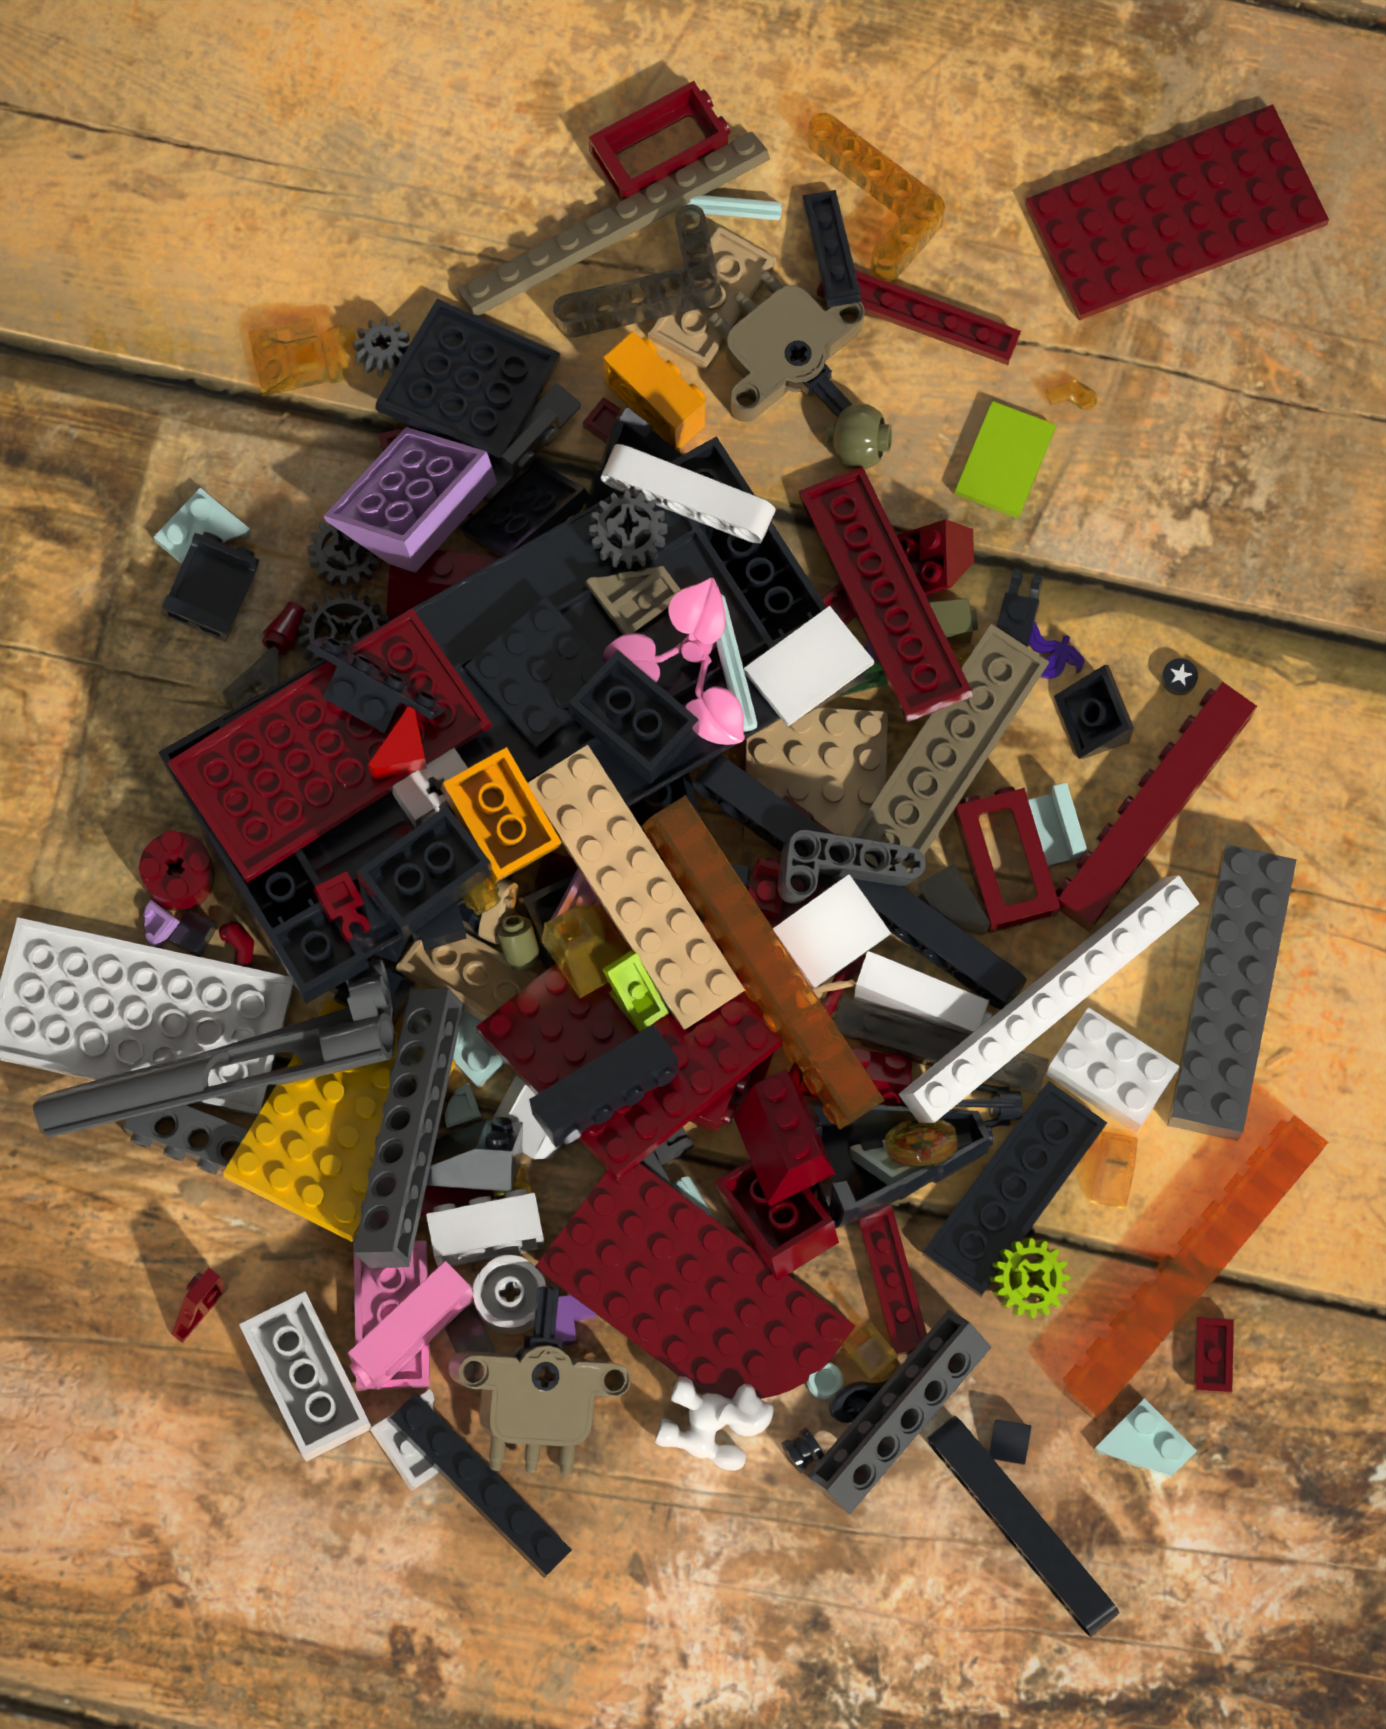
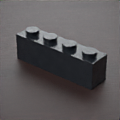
M652 1024L530 1098L532 1115L555 1148L562 1143H571L578 1139L583 1131L594 1124L600 1125L608 1121L618 1109L625 1105L631 1106L639 1102L645 1093L654 1087H663L669 1084L676 1074L679 1073L677 1056L655 1025Z

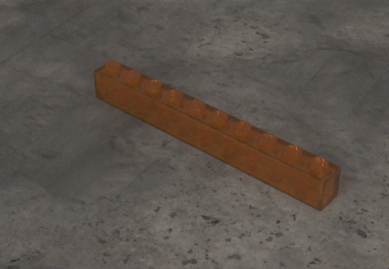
M686 795L650 817L642 825L645 835L654 849L659 851L664 859L666 868L674 880L677 879L685 891L683 894L693 910H697L704 919V927L713 941L717 940L724 951L723 957L731 969L737 971L743 980V988L747 996L753 1002H757L764 1012L763 1019L767 1027L772 1032H777L784 1043L783 1050L791 1062L797 1063L803 1072L805 1085L812 1093H816L824 1104L823 1111L828 1120L833 1124H837L839 1129L885 1101Z
M1296 1115L1288 1123L1281 1119L1269 1134L1273 1139L1270 1145L1265 1150L1259 1146L1246 1161L1251 1166L1243 1177L1238 1173L1233 1176L1223 1189L1228 1195L1220 1204L1215 1200L1212 1201L1201 1215L1206 1220L1197 1231L1191 1227L1178 1242L1183 1248L1175 1258L1168 1254L1155 1269L1159 1277L1154 1283L1150 1285L1145 1281L1132 1297L1137 1303L1128 1313L1122 1309L1109 1324L1114 1329L1106 1340L1099 1336L1086 1351L1090 1359L1081 1368L1075 1364L1062 1380L1067 1384L1062 1394L1095 1422L1329 1143Z

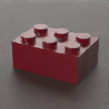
M751 1160L715 1181L722 1206L752 1247L758 1252L777 1281L839 1243L834 1221L809 1188L769 1206Z

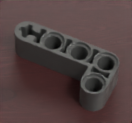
M800 830L791 836L782 847L777 885L778 893L785 902L798 904L804 901L816 889L818 873L841 877L850 875L853 879L906 886L924 872L926 861L923 854L913 847ZM795 842L806 846L808 857H802L796 853L794 849ZM830 848L838 849L843 856L842 863L831 859L829 855ZM865 854H871L876 858L877 868H871L864 861ZM905 861V866L899 865V863ZM906 867L911 868V871L907 873ZM791 877L799 878L803 882L804 892H798L792 888L790 884Z

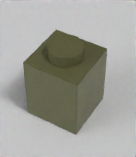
M958 599L931 602L930 605L949 644L971 643L973 631L978 630L976 609L970 610L969 600Z

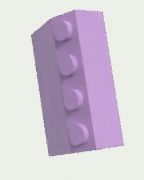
M406 427L326 512L324 518L325 521L388 564L416 573L496 485L497 480L486 451Z

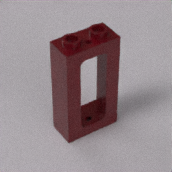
M695 81L686 84L588 137L589 152L620 201L728 144V135L731 132L726 120L722 116H716L712 109L713 102L705 89L700 91ZM686 117L694 119L705 136V140L630 179L618 160L617 154Z
M1010 786L995 791L994 796L981 799L980 795H974L962 799L960 804L956 805L954 817L989 934L1057 916L1060 904L1025 788L1015 790L1014 787ZM1003 809H1009L1013 813L1037 893L1035 899L1014 905H1006L1003 902L979 822L981 815Z

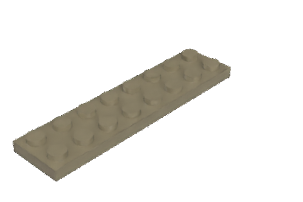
M990 624L961 668L972 689V697L932 712L851 837L913 847L918 849L924 856L1046 669L1049 661L993 624ZM864 855V859L875 867L878 866L877 860L873 855ZM902 861L899 865L905 866V861ZM906 867V872H910L911 868Z

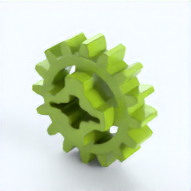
M1025 1239L1023 1245L1019 1241L1011 1242L1012 1252L1007 1249L1001 1250L999 1253L1004 1259L1003 1262H993L992 1264L995 1269L999 1270L998 1275L990 1277V1281L999 1284V1288L992 1293L994 1296H1004L1005 1299L1000 1305L1002 1308L1014 1306L1012 1315L1021 1316L1024 1311L1027 1318H1036L1037 1311L1041 1316L1049 1315L1048 1305L1060 1307L1061 1303L1057 1296L1068 1295L1069 1291L1062 1287V1281L1071 1280V1276L1062 1274L1061 1270L1068 1263L1067 1261L1056 1260L1060 1252L1058 1249L1047 1251V1241H1039L1036 1246L1034 1239ZM1034 1254L1038 1258L1029 1263L1026 1259H1022L1021 1256ZM1027 1272L1034 1273L1031 1277V1280L1034 1283L1033 1285L1027 1284V1282L1030 1279L1029 1276L1026 1274ZM1010 1273H1011V1285H1010V1282H1009V1274H1010ZM1030 1293L1035 1298L1038 1297L1040 1299L1039 1301L1034 1303H1027L1022 1301V1299L1027 1298Z

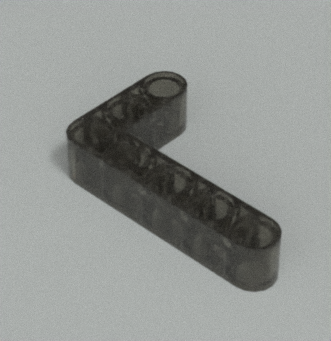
M694 204L685 205L675 215V225L684 263L683 268L565 294L559 297L553 305V313L561 333L568 337H579L710 307L716 304L721 298L722 289L711 236L703 209ZM698 224L694 228H686L688 225ZM704 253L702 257L692 258L695 254ZM703 283H711L709 286L705 288L698 287L700 284ZM671 290H676V291H677V292H676L675 294H673V295H669V296L665 295L668 291H671ZM644 298L639 303H631L634 299ZM602 306H610L607 310H598ZM577 313L573 318H565L568 314Z

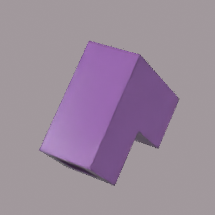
M571 1295L560 1296L558 1298L555 1337L563 1340L562 1346L577 1344L574 1321L597 1319V1315Z

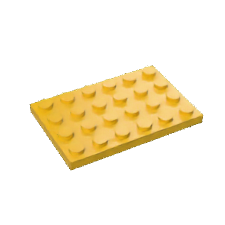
M329 998L319 1016L348 1007ZM394 1031L396 1041L395 1052L390 1060L295 1083L276 1085L223 1172L224 1178L353 1242L359 1229L361 1205L365 1200L369 1183L368 1172L374 1160L376 1151L375 1140L381 1128L383 1104L387 1100L390 1072L394 1068L397 1040L401 1034ZM294 1055L287 1067L300 1065L302 1061L297 1055ZM455 1060L452 1061L450 1075L455 1068Z

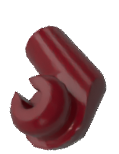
M231 921L223 924L219 929V936L222 941L230 943L235 948L234 965L251 968L255 946L254 939L243 925L238 922Z

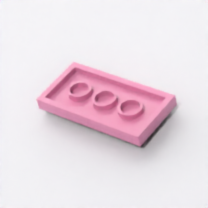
M426 1241L414 1242L409 1267L370 1268L354 1254L355 1346L428 1278ZM429 1343L379 1390L430 1388ZM356 1378L357 1390H377L372 1383L366 1388Z

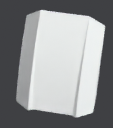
M516 1075L493 1119L507 1117L512 1119L513 1122H523L522 1152L533 1159H553L561 1145L555 1148L532 1115L529 1099L536 1094Z

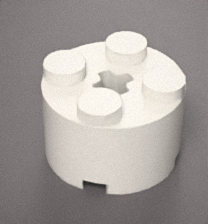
M504 1255L491 1260L477 1275L473 1285V1298L481 1320L488 1328L507 1335L520 1334L534 1327L538 1287L546 1286L543 1275L535 1268V1265L520 1256ZM508 1288H514L515 1294L520 1295L515 1296L513 1302H507L506 1297H501L507 1294Z

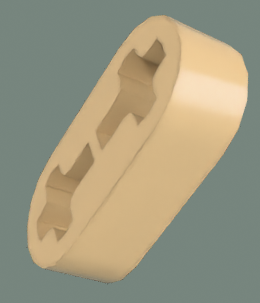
M505 878L488 888L479 925V936L494 944H500L497 928L505 918L512 916L514 913L518 895V885L515 882Z

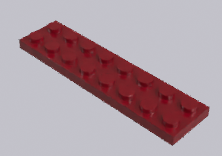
M863 466L799 490V498L906 722L971 698L972 689Z

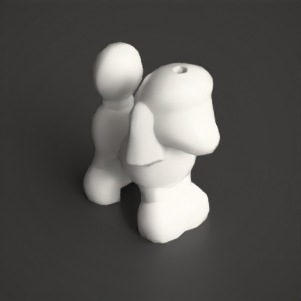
M679 1376L671 1396V1401L689 1408L690 1428L685 1432L680 1431L678 1424L663 1418L657 1430L654 1443L662 1447L685 1449L697 1458H709L720 1469L736 1471L744 1466L746 1453L737 1446L717 1445L715 1443L716 1431L729 1425L730 1429L738 1435H757L770 1424L774 1412L773 1406L757 1397L755 1389L751 1384L740 1386L732 1400L718 1394L708 1393L700 1395L695 1391L693 1382L689 1378Z

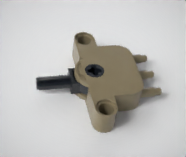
M764 271L760 275V279L772 293L768 299L757 307L743 292H738L734 296V300L747 316L735 324L733 328L717 313H712L708 318L713 328L727 342L726 356L728 362L743 378L734 386L731 392L730 412L732 416L738 421L750 422L788 391L803 392L807 397L815 393L838 418L844 409L853 404L830 380L832 370L825 363L826 360L860 333L865 315L863 304L858 302L834 306L825 312L805 290L797 286L784 287L775 276H772L768 271ZM845 313L853 314L857 318V320L853 322H846L842 320L840 316ZM741 397H749L754 401V404L745 407L740 405L737 400Z
M550 1286L538 1287L533 1336L525 1335L524 1345L517 1348L513 1354L462 1351L455 1354L450 1360L448 1366L449 1374L455 1382L468 1388L482 1389L479 1418L483 1430L491 1436L489 1454L491 1470H501L506 1442L526 1444L524 1458L526 1472L537 1471L541 1445L561 1446L560 1472L562 1474H570L574 1464L575 1447L585 1441L591 1431L595 1396L619 1397L630 1388L631 1375L624 1366L604 1359L571 1358L562 1351L563 1340L555 1337L559 1298L558 1288ZM474 1361L476 1364L475 1373L472 1377L465 1379L463 1375L464 1367L468 1362ZM544 1369V1376H539L538 1379H535L536 1372H542ZM610 1370H614L615 1381L612 1385L606 1387L604 1384L605 1375Z

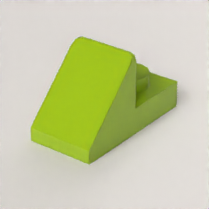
M631 950L602 969L613 988L609 992L611 998L639 1032L669 1013L661 995L642 965L637 952Z

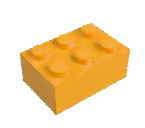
M632 331L603 357L604 384L634 413L653 427L652 431L676 450H679L705 427V395L695 384L691 383L688 385L680 377L681 372L677 366L670 360L665 362L657 354V348L647 337L640 338Z
M507 747L443 782L440 787L458 821L490 860L493 875L490 877L494 883L555 850L561 844L559 837Z

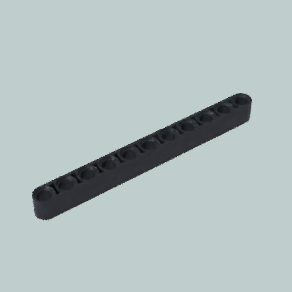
M721 755L704 763L692 780L691 784L698 793L779 852H781L785 842L800 830L829 833ZM795 842L794 849L799 856L808 857L806 846ZM830 848L829 855L831 859L842 863L843 856L838 849ZM864 859V861L866 862V864H867L869 867H871V868H877V867H875L873 864H871L869 861H867L866 859ZM818 873V880L829 888L844 878ZM853 879L892 934L976 995L989 1000L988 1003L999 1010L1003 1009L1017 997L1027 981L1026 977L903 886Z

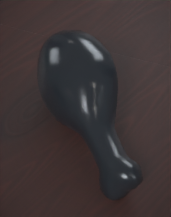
M889 1379L882 1382L858 1381L845 1385L834 1394L830 1401L829 1412L831 1417L840 1423H852Z

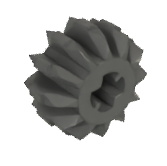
M383 317L380 325L376 326L375 322L369 320V330L359 328L357 331L359 339L353 342V349L357 351L355 359L358 364L364 363V371L367 374L376 368L377 375L381 378L384 375V370L389 369L390 373L393 374L396 365L399 364L410 345L407 343L410 338L407 331H401V325L398 321L388 326L387 319ZM379 345H383L386 350H382Z

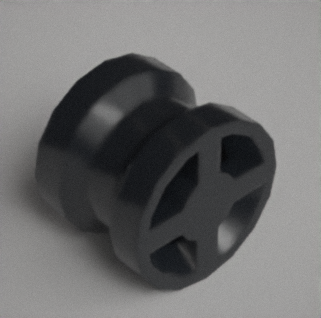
M806 1427L799 1431V1435L795 1439H786L781 1443L787 1457L800 1474L807 1470L810 1463L813 1461L819 1462L824 1456L821 1447Z

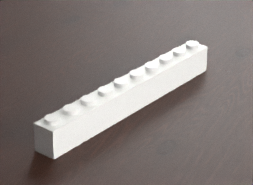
M1179 875L1161 878L901 1091L899 1096L919 1123H935L1199 905V902Z

